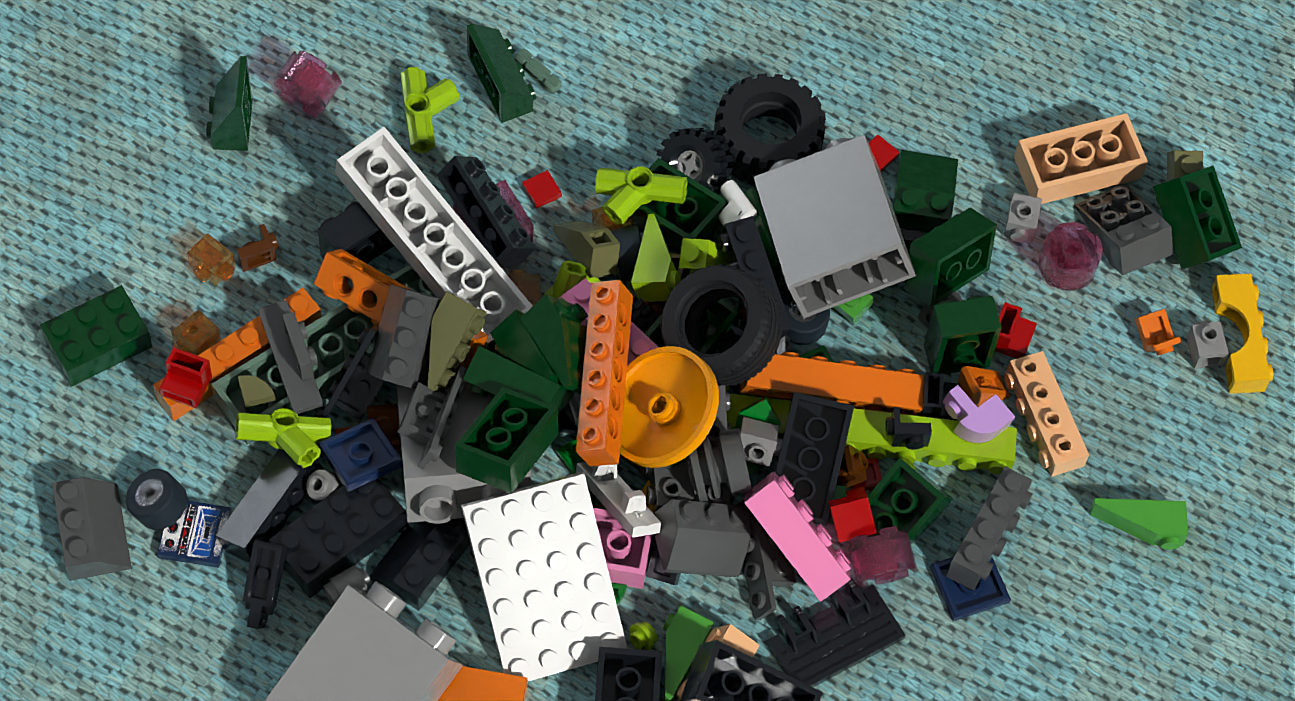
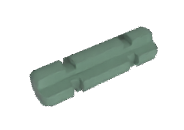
M521 49L515 55V62L519 61L522 67L526 68L525 72L540 85L544 84V89L547 92L555 94L561 88V80L555 75H550L551 71L538 59H532L533 55L528 50Z

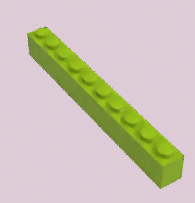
M729 394L730 409L726 413L727 423L731 424V429L735 427L739 410L763 397ZM767 398L781 422L777 438L782 439L791 401ZM855 408L853 410L845 446L851 445L869 458H878V460L904 458L912 463L916 461L927 462L932 467L952 465L958 466L959 469L964 471H973L976 468L986 469L990 473L997 475L1002 473L1005 466L1010 469L1013 468L1017 439V428L1008 427L990 441L972 443L963 440L953 432L959 421L900 414V423H931L932 435L928 447L911 450L906 447H892L891 436H886L885 421L886 417H891V413Z

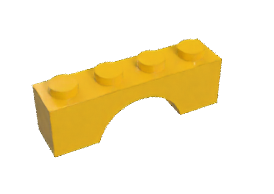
M1251 273L1216 275L1211 287L1215 314L1226 317L1235 323L1240 329L1244 341V346L1239 351L1231 354L1225 365L1229 394L1265 392L1269 382L1273 380V368L1271 364L1267 363L1268 340L1266 337H1263L1261 330L1264 320L1262 311H1258L1257 307L1259 298L1258 286L1253 284Z

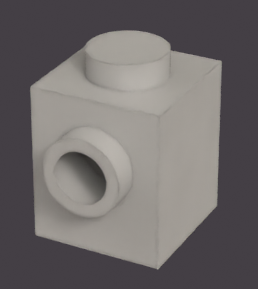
M1013 193L1004 236L1010 237L1016 242H1033L1042 199Z
M1205 320L1192 325L1186 338L1194 369L1223 366L1229 352L1221 322L1211 323Z
M743 417L739 431L746 461L770 467L772 456H779L782 439L777 438L778 425Z

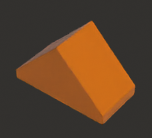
M965 366L961 369L957 383H960V388L977 407L981 406L995 394L1001 400L1011 397L999 371Z

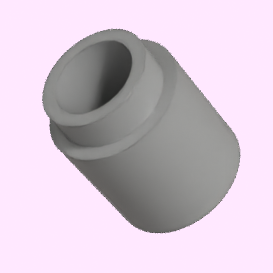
M325 470L314 471L309 476L306 484L309 496L318 501L324 500L343 486L336 473Z
M353 565L329 578L328 583L323 585V590L333 606L348 585L368 593V586L372 583L364 568L358 569Z

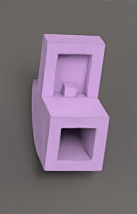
M957 385L948 392L943 400L947 413L952 418L959 420V424L953 432L968 442L983 443L990 441L1007 429L1015 419L1014 414L996 394L977 407Z

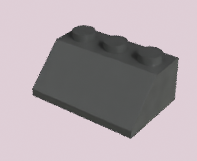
M390 284L366 373L381 380L408 388H415L418 382L425 385L429 371L431 322L442 299Z
M86 477L52 483L65 568L69 580H78L132 569L118 484Z
M672 499L653 513L661 522L660 533H656L655 537L663 572L738 577L741 574L752 535L745 506Z

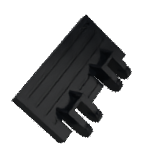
M851 578L845 584V587L856 605L850 608L838 589L829 595L841 617H838L831 606L808 619L800 606H796L791 609L792 615L803 633L796 636L787 619L781 614L775 617V623L788 645L785 646L779 634L768 639L766 645L785 674L811 687H815L902 641L906 635L875 586L871 585L861 591L853 578Z

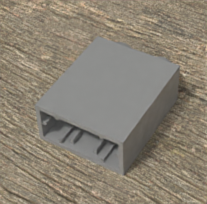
M865 135L854 139H836L820 152L799 160H781L775 163L768 172L754 177L787 287L803 318L916 276L883 177Z
M428 372V374H427V378H426V382H425V386H427V387H428V375H429V372ZM466 382L461 395L455 397L459 404L451 419H447V422L451 423L450 429L445 438L439 441L443 445L441 453L435 462L430 460L424 469L418 467L425 446L401 434L408 523L427 521L429 523L441 524L451 519L464 518L461 505L506 493V491L456 472L455 444L496 395L488 392L487 396L484 397L469 390L472 384ZM397 384L399 421L401 424L414 388ZM531 470L515 490L531 486Z
M376 581L368 593L348 585L265 701H438L463 666V664L448 654L457 640L427 618L415 630L398 617L407 603Z

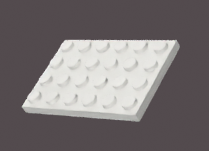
M585 473L571 474L514 490L512 494L506 492L461 505L503 673L528 677V681L598 662L599 647L627 649Z

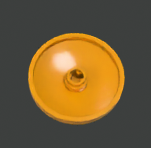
M665 346L643 353L627 366L620 454L643 467L659 468L681 461L699 447L713 426L719 405V388L716 377L703 359L685 348Z

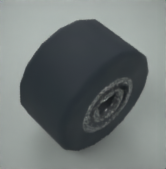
M636 224L611 230L620 243L617 267L622 282L632 280L642 242L639 228Z
M787 290L781 298L792 327L787 334L790 342L797 345H809L818 341L826 332L830 309L803 318L790 291Z
M151 469L140 474L131 483L127 490L125 501L128 511L146 528L160 530L173 525L181 518L186 509L188 497L186 489L168 471Z

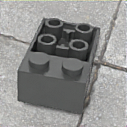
M1126 184L1075 205L1107 260L1121 275L1128 274L1173 255L1171 226Z

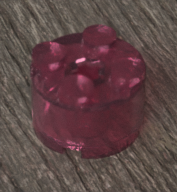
M293 51L275 77L274 85L281 91L278 95L281 100L290 105L297 102L303 105V110L308 115L317 118L341 86L342 81L335 71L330 75L325 70L327 64L319 58L305 51H299L298 54L296 51Z
M1066 222L1056 226L1046 236L1038 264L1039 270L1049 286L1061 290L1074 291L1090 285L1101 261L1103 247L1100 238L1096 233L1094 236L1087 230V226L1076 222Z
M897 526L880 530V535L868 538V535H860L850 539L851 546L848 548L858 586L866 587V581L875 580L876 585L894 582L908 577L909 569L914 573L918 570L908 533L898 531Z

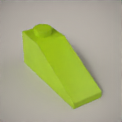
M648 214L631 284L637 298L643 299L644 302L667 301L671 291L680 283L681 276L679 271L675 269L655 214Z

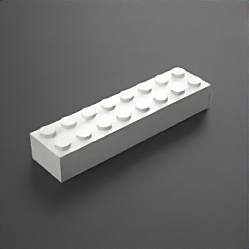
M385 127L336 160L335 174L436 297L442 299L446 291L487 311L484 317L485 324L481 331L489 335L484 348L489 351L492 350L496 343L490 332L515 309L525 314L533 305Z

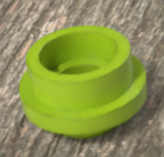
M643 621L641 623L636 622L630 626L629 639L632 645L638 650H652L654 644L658 641L657 633L652 625Z

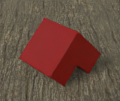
M1005 302L999 316L1002 329L995 351L1018 359L1026 355L1037 323L1020 317L1021 307Z
M173 347L166 361L167 373L160 386L161 396L197 409L212 378L209 360Z
M864 486L845 491L847 497L828 501L839 543L877 533Z

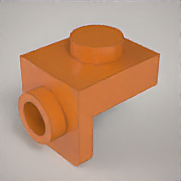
M1159 309L1134 318L1146 352L1156 351L1157 356L1174 351L1173 345L1181 343L1180 336L1174 337L1165 309Z

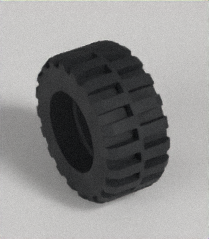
M767 73L758 74L755 79L749 76L742 79L741 85L735 83L729 88L728 94L726 93L722 96L719 107L716 110L713 135H721L724 139L720 143L728 144L730 150L726 151V154L733 157V162H728V167L733 168L732 175L739 180L744 177L748 179L747 184L756 186L754 177L768 172L775 163L785 159L799 160L822 151L826 117L825 112L821 109V102L818 97H811L812 90L805 85L803 87L799 86V81L790 78V80H787L780 74H775L774 77H767ZM758 117H775L789 124L796 135L781 144H764L751 138L745 132L743 126L750 120Z

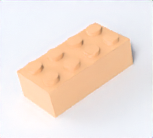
M1127 113L1019 140L1014 155L1029 196L1041 198V204L1142 179L1148 163Z

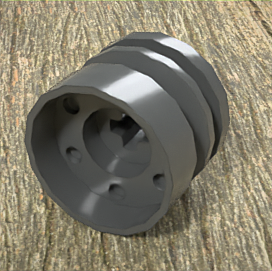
M739 428L719 432V446L714 448L708 436H706L703 441L704 450L698 451L696 449L686 457L691 484L699 496L700 502L708 501L707 486L713 487L715 499L720 498L721 483H727L732 495L752 491Z

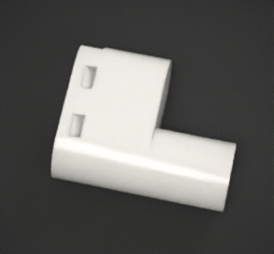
M734 180L725 182L721 186L720 191L728 201V204L718 217L722 225L724 226L726 223L753 216L755 219L757 211Z

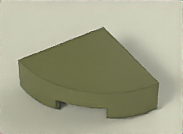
M249 375L238 376L245 408L275 401L272 388L264 380Z

